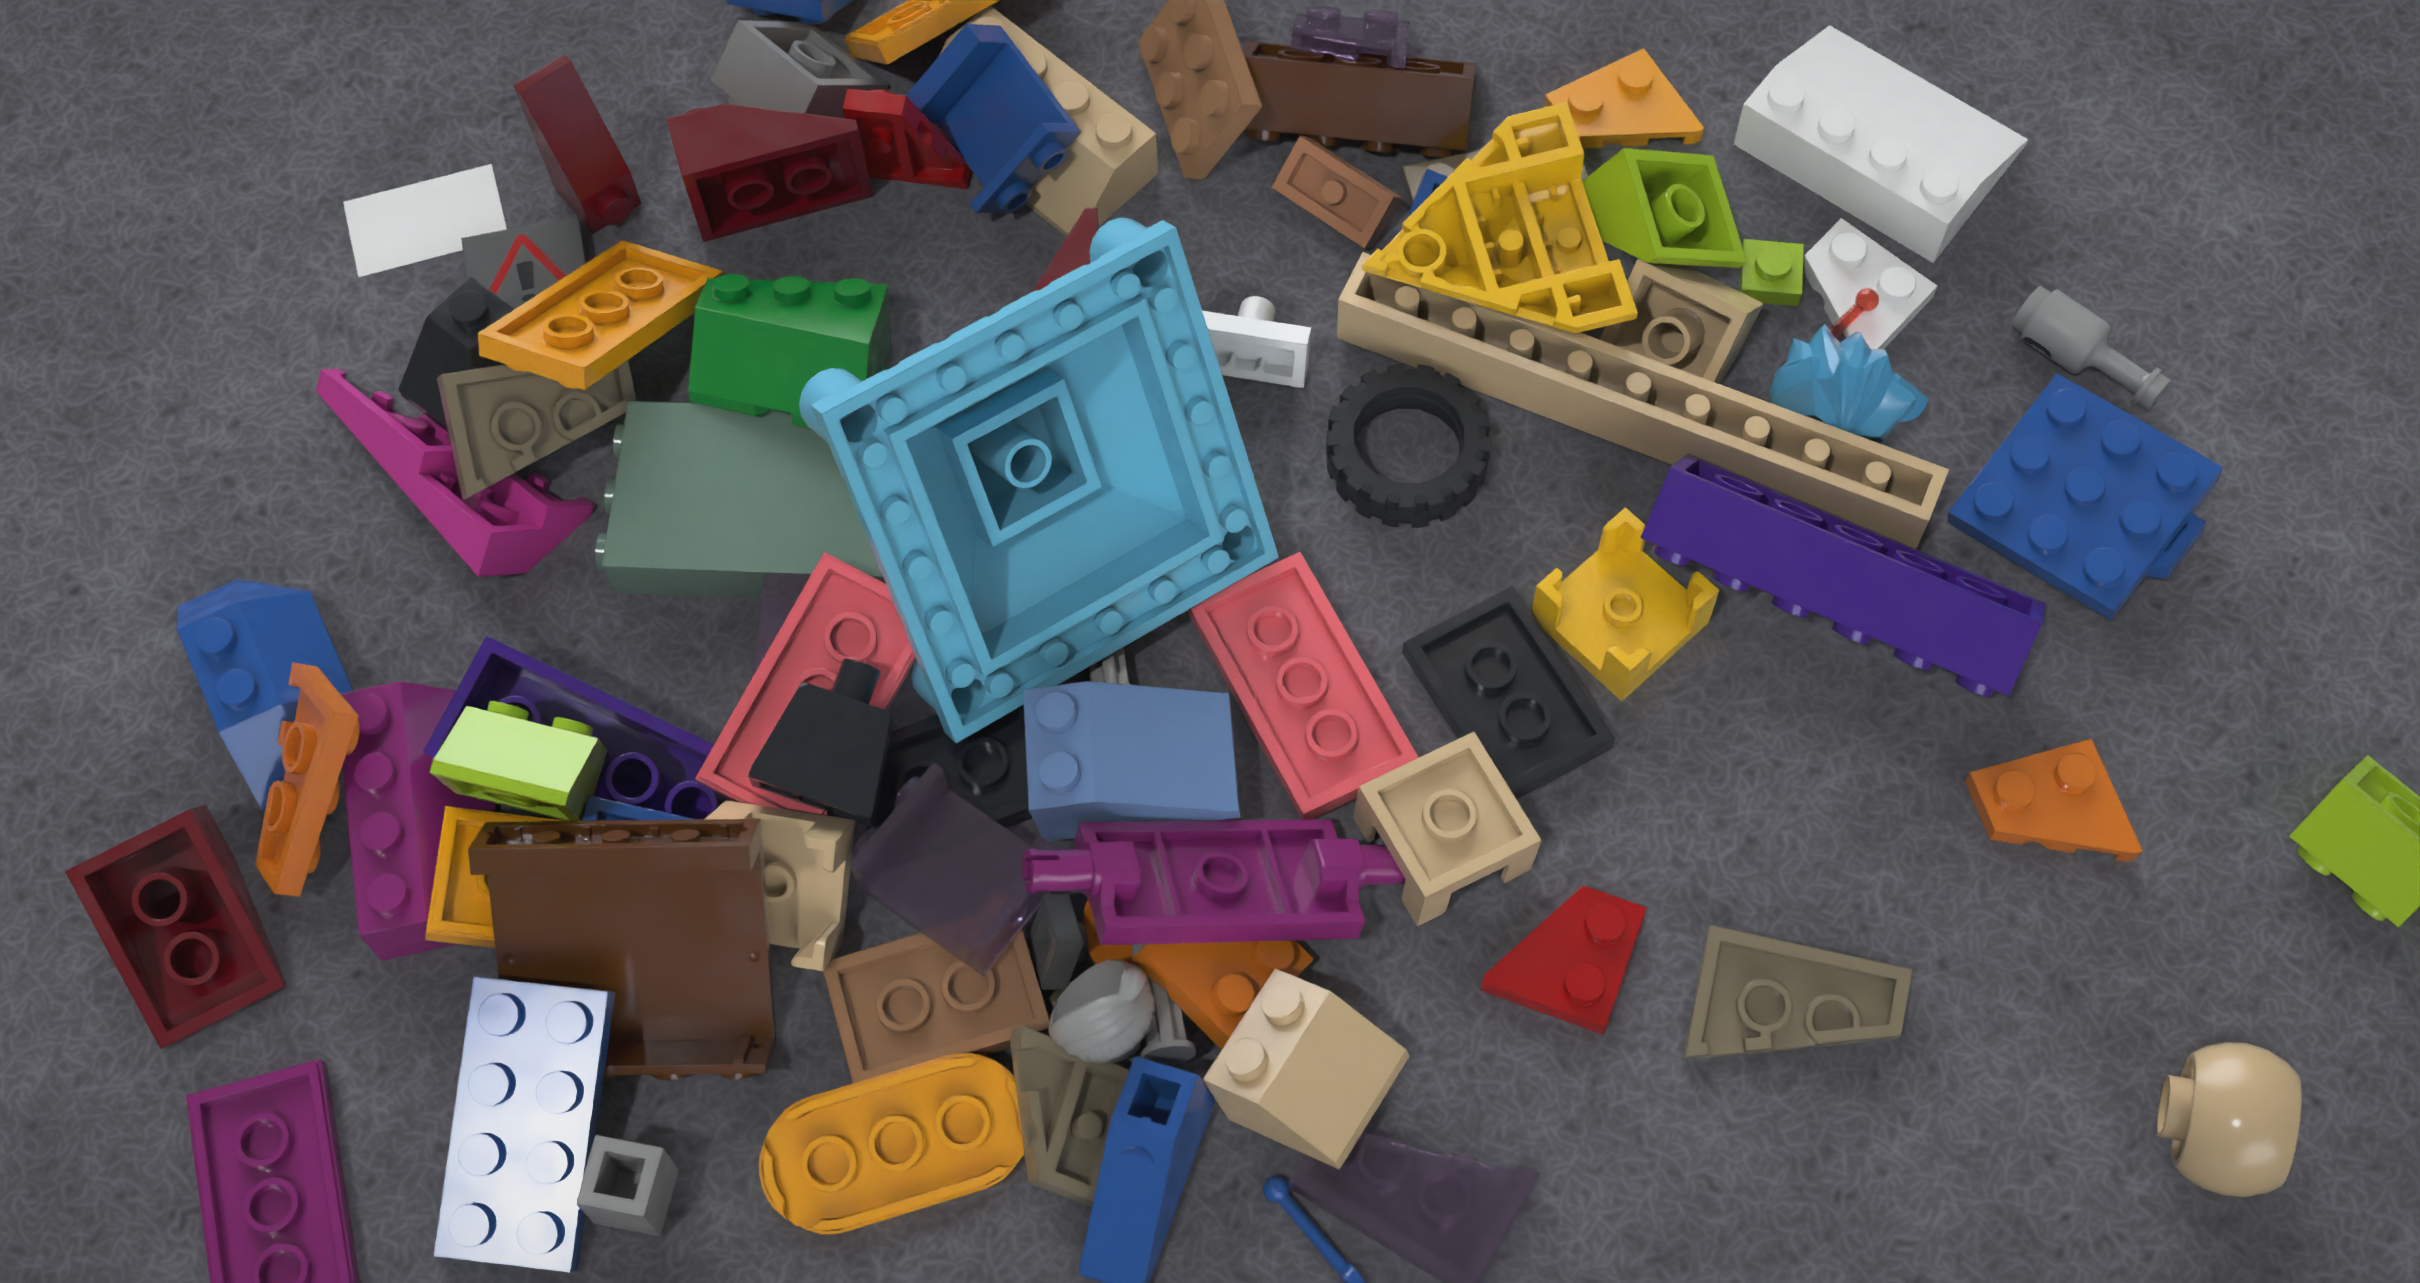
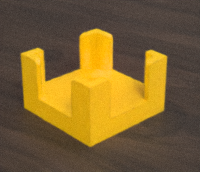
M1626 507L1604 526L1598 550L1561 582L1562 571L1556 568L1536 585L1531 614L1541 629L1620 701H1623L1709 623L1719 593V589L1698 571L1691 575L1686 590L1643 552L1645 540L1641 538V535L1646 525Z

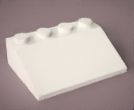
M1829 25L1778 63L1746 100L1740 116L1734 145L1934 263L2026 146L2028 139Z

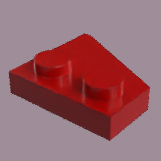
M847 89L843 105L845 119L856 120L870 178L968 189L972 170L965 162V159L906 95H897L879 89L871 91Z
M1583 885L1485 973L1480 991L1603 1035L1647 907Z

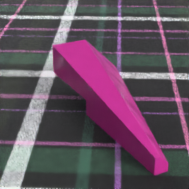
M321 369L316 392L478 577L527 573L592 515L595 505L582 496L575 500H561L547 493L550 480L536 472L529 474L526 481L516 473H513L463 500L447 431L425 414L418 416L416 419L411 417L405 418L392 411L394 398L382 391L374 392L371 399H369L346 381L347 373L340 369Z

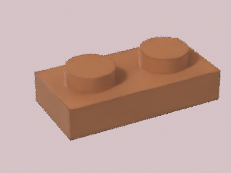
M1299 136L1271 187L1364 249L1374 248L1402 199L1395 192L1310 137Z

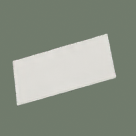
M492 164L343 202L358 277L462 251L461 238L507 229Z

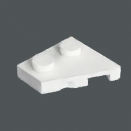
M1842 218L1805 254L1803 259V272L1813 290L1819 292L1823 297L1824 310L1833 326H1840L1846 338L1854 332H1860L1870 349L1883 350L1934 297L1937 285Z

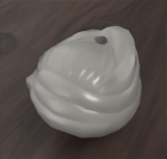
M1115 959L1096 964L1083 972L1066 987L1056 1000L1048 1029L1051 1039L1058 1046L1062 1047L1068 1055L1076 1056L1087 1063L1109 1064L1131 1057L1137 1052L1141 1041L1153 1028L1155 998L1150 991L1147 974L1133 964Z

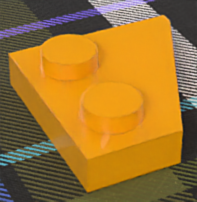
M1644 48L1545 95L1544 107L1568 103L1582 148H1602L1607 144H1620L1624 147L1648 146V141L1651 138L1682 137L1683 144H1695L1702 140L1704 127Z

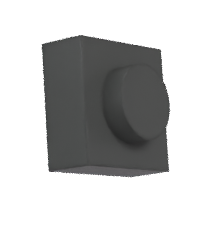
M1043 894L1027 939L1041 990H1065L1069 984L1076 962H1082L1086 954V928L1082 922H1077L1069 894Z

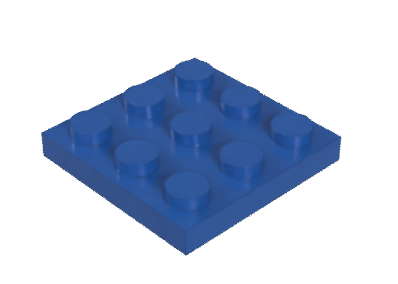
M2056 373L1948 511L1947 523L2112 621L2218 482L2223 467Z

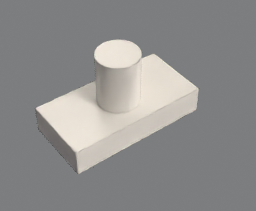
M1251 296L1244 299L1240 305L1238 316L1202 311L1222 375L1304 388L1309 362L1310 327L1273 322L1276 313L1274 305L1269 300L1259 296Z

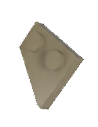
M1025 1026L1016 1028L1012 1031L1010 1045L1028 1183L1086 1206H1093L1110 1120L1129 1069L1114 1063L1098 1064L1083 1062L1076 1056L1068 1055L1051 1037Z

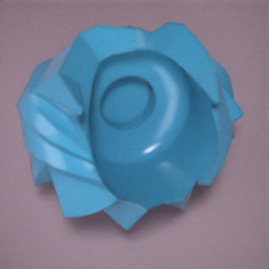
M1826 324L1813 335L1809 343L1792 338L1787 360L1775 372L1769 394L1770 401L1774 405L1812 419H1819L1823 423L1855 435L1866 436V439L1880 444L1892 433L1898 422H1907L1917 418L1929 400L1917 388L1899 376L1898 373H1894L1885 350L1870 349L1860 332H1854L1840 343Z

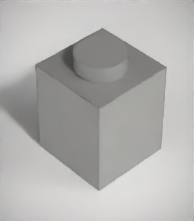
M595 1135L576 1204L594 1224L661 1237L679 1169L664 1148Z

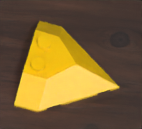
M1567 102L1508 116L1493 131L1492 139L1472 159L1467 157L1402 223V230L1382 250L1377 249L1362 264V271L1573 333L1637 319L1638 314L1620 259L1608 260L1581 179L1584 151Z

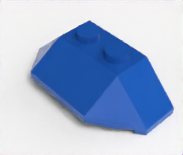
M237 579L179 605L176 629L218 732L265 814L269 788L274 782L283 781L285 775L282 761L283 746L277 745L281 721L294 722L300 688L288 685L292 662L317 666L340 694L354 691L310 591Z

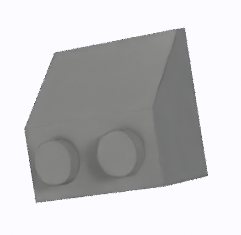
M738 20L711 78L714 84L729 95L728 101L730 104L845 118L843 105L847 89L863 91L879 89L886 91L889 86L813 24L781 21Z

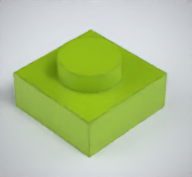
M1743 239L1742 247L1747 263L1740 267L1739 291L1762 303L1799 306L1802 297L1804 244Z

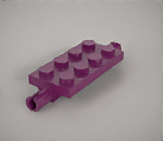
M1332 819L1080 822L1074 838L1076 849L1036 850L1035 848H1027L1022 859L1023 881H1030L1026 882L1024 886L1027 893H1036L1037 891L1084 892L1086 897L1089 898L1100 945L1358 939L1366 922L1359 903V891L1363 885L1405 884L1406 880L1386 845H1359L1358 839H1338Z

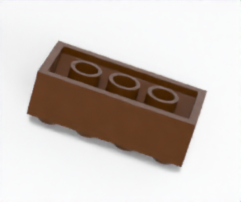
M1248 41L1242 50L1262 104V108L1245 128L1246 137L1258 140L1280 139V132L1304 134L1305 137H1310L1322 146L1338 145V138L1361 140V148L1379 152L1395 151L1396 144L1419 146L1420 154L1440 158L1454 156V149L1466 150L1476 69L1475 62Z

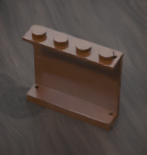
M760 819L485 822L468 848L471 875L488 876L498 977L504 980L615 992L603 1081L617 1078L620 1075H652V1077L659 1080H676L688 1074H719L723 1078L737 1080L745 1079L755 1074L767 1073L777 1037Z

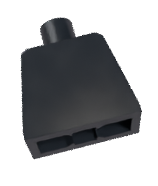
M844 658L831 691L802 682L750 769L748 777L752 786L844 819L855 820L856 823L872 828L876 819L893 726L892 714L890 712L869 705L881 672L865 663Z

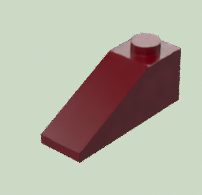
M565 54L513 85L555 190L574 213L579 216V219L592 234H595L607 225H615L622 222L629 216L632 209L642 204L627 164L574 65Z

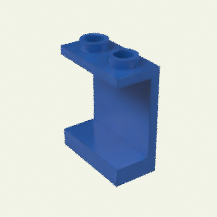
M966 24L906 95L932 124H938L984 186L981 192L969 204L975 213L1003 212L1008 214L1022 207L1032 195L1030 190L1044 173L1054 170L1066 159L1068 146L1081 133L1080 129L1004 29L998 25Z

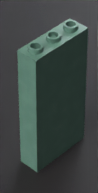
M628 401L625 423L617 424L614 431L613 450L615 459L618 461L616 478H609L605 486V510L607 515H610L607 533H600L598 535L595 549L597 569L604 571L614 593L797 600L824 552L886 584L829 444L812 429L792 425V415L790 413L770 410L758 416H751L697 403Z

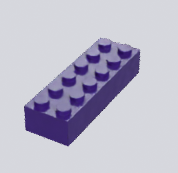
M1690 453L1670 467L1641 535L1642 539L1655 544L1652 549L1654 554L1669 562L1688 566L1691 559L1714 569L1711 577L1727 587L1747 592L1750 585L1774 595L1771 603L1785 612L1807 618L1810 611L1835 621L1832 629L1848 639L1868 644L1871 637L1896 647L1893 655L1902 662L1922 670H1930L1932 664L1938 665L1956 673L1955 682L1958 685L1986 697H1992L1995 690L2009 696L2043 624L2044 602Z

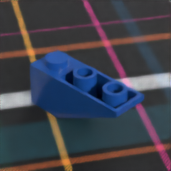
M1134 1057L1110 1120L1078 1272L1080 1276L1101 1283H1150L1215 1104L1213 1096L1198 1074Z

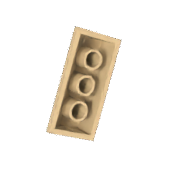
M992 6L977 13L946 40L940 54L966 24L1001 26L1080 129L1081 133L1067 148L1068 155L1057 168L1041 176L1030 189L1032 195L1025 203L1066 237L1085 208H1098L1100 226L1158 174L1156 133ZM933 124L938 129V131L949 141V139L938 126V124Z

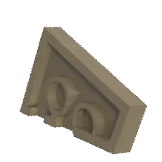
M628 360L586 390L567 388L559 384L558 381L528 371L512 370L506 364L441 374L437 377L463 500L626 413L628 401H637Z
M1710 925L1706 932L1682 1060L1895 1040L1902 1034L1912 969Z

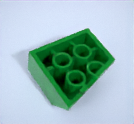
M726 274L717 278H707L695 306L688 389L689 402L751 416H758L770 410L781 411L792 415V425L809 428L801 417L799 401L803 388L813 376L821 371L835 368L844 369L859 380L864 381L886 370L892 350L888 284H870L868 281L859 278L844 279L837 283L809 282L806 278L799 276H787L778 280H751L740 274Z

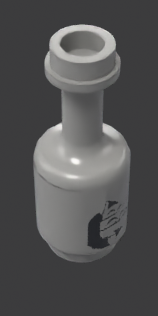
M2041 285L2037 287L2021 306L2012 321L2011 326L2022 333L2020 337L2022 341L2072 374H2079L2087 367H2095L2133 392L2134 397L2131 403L2135 406L2141 405L2148 411L2156 404L2172 381L2162 374L2163 370L2157 367L2152 373H2149L2111 348L2108 344V337L2111 333L2109 323L2058 289L2050 292Z

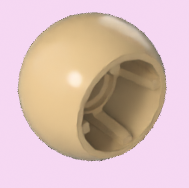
M2225 1042L2205 1046L2191 1053L2186 1060L2181 1077L2167 1075L2165 1078L2158 1108L2157 1135L2162 1138L2171 1139V1157L2174 1167L2186 1179L2200 1188L2223 1196L2249 1197L2269 1193L2281 1187L2289 1174L2297 1144L2302 1096L2300 1077L2279 1056L2267 1049L2248 1043Z

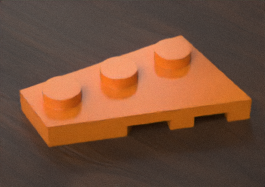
M292 662L288 685L300 688L294 722L281 721L277 745L283 746L282 761L285 775L283 781H276L269 788L255 867L274 894L300 897L307 874H312L318 865L321 851L319 840L326 815L332 814L338 804L340 795L338 778L345 756L351 754L357 745L360 727L359 715L317 666Z

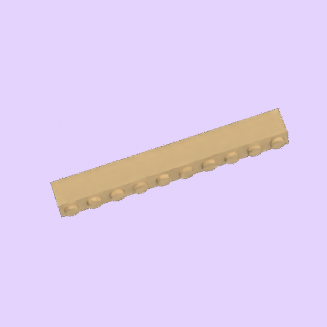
M1362 252L1338 299L1337 338L1415 368H1417L1418 364L1434 367V373L1443 377L1446 372L1452 374L1460 380V385L1671 465H1674L1690 453L1916 549L1949 472V469L1589 335L1569 332L1362 271V264L1371 256L1365 252Z

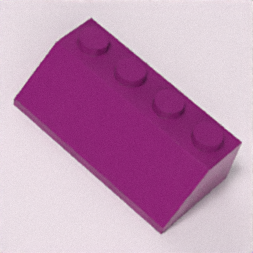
M399 681L341 693L343 698L359 715L360 727L357 745L351 754L345 756L342 766L359 936L381 961L458 945L425 940L445 806L498 812L496 803L456 794L430 773L434 758L425 754L423 750L456 690Z

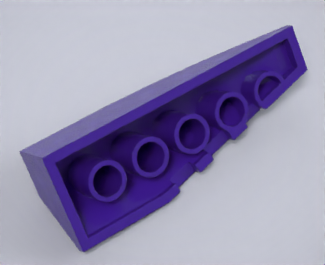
M486 636L423 750L425 754L435 758L466 706L487 711L489 701H496L528 711L527 721L552 727L554 718L560 717L593 727L591 737L598 738L607 749L594 797L691 819H705L724 801H732L697 783L695 780L714 744L489 636Z

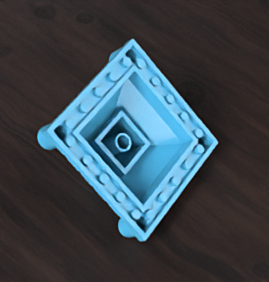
M1120 217L1110 220L1099 228L1092 239L1089 251L1090 264H1085L1052 281L1041 290L1031 292L1001 308L999 312L972 323L953 333L944 341L934 343L900 361L898 365L888 370H883L864 381L859 380L844 369L830 368L817 373L808 380L801 392L799 401L801 417L810 429L829 444L917 659L913 664L911 673L913 688L937 712L944 732L955 743L1024 704L1023 690L1056 686L1279 558L1177 229L1164 220L1149 228L1129 218Z

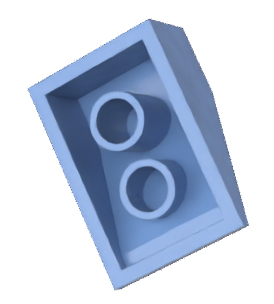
M1092 681L1023 690L1029 812L1044 842L1074 839L1080 822L1217 821L1241 818L1229 693Z

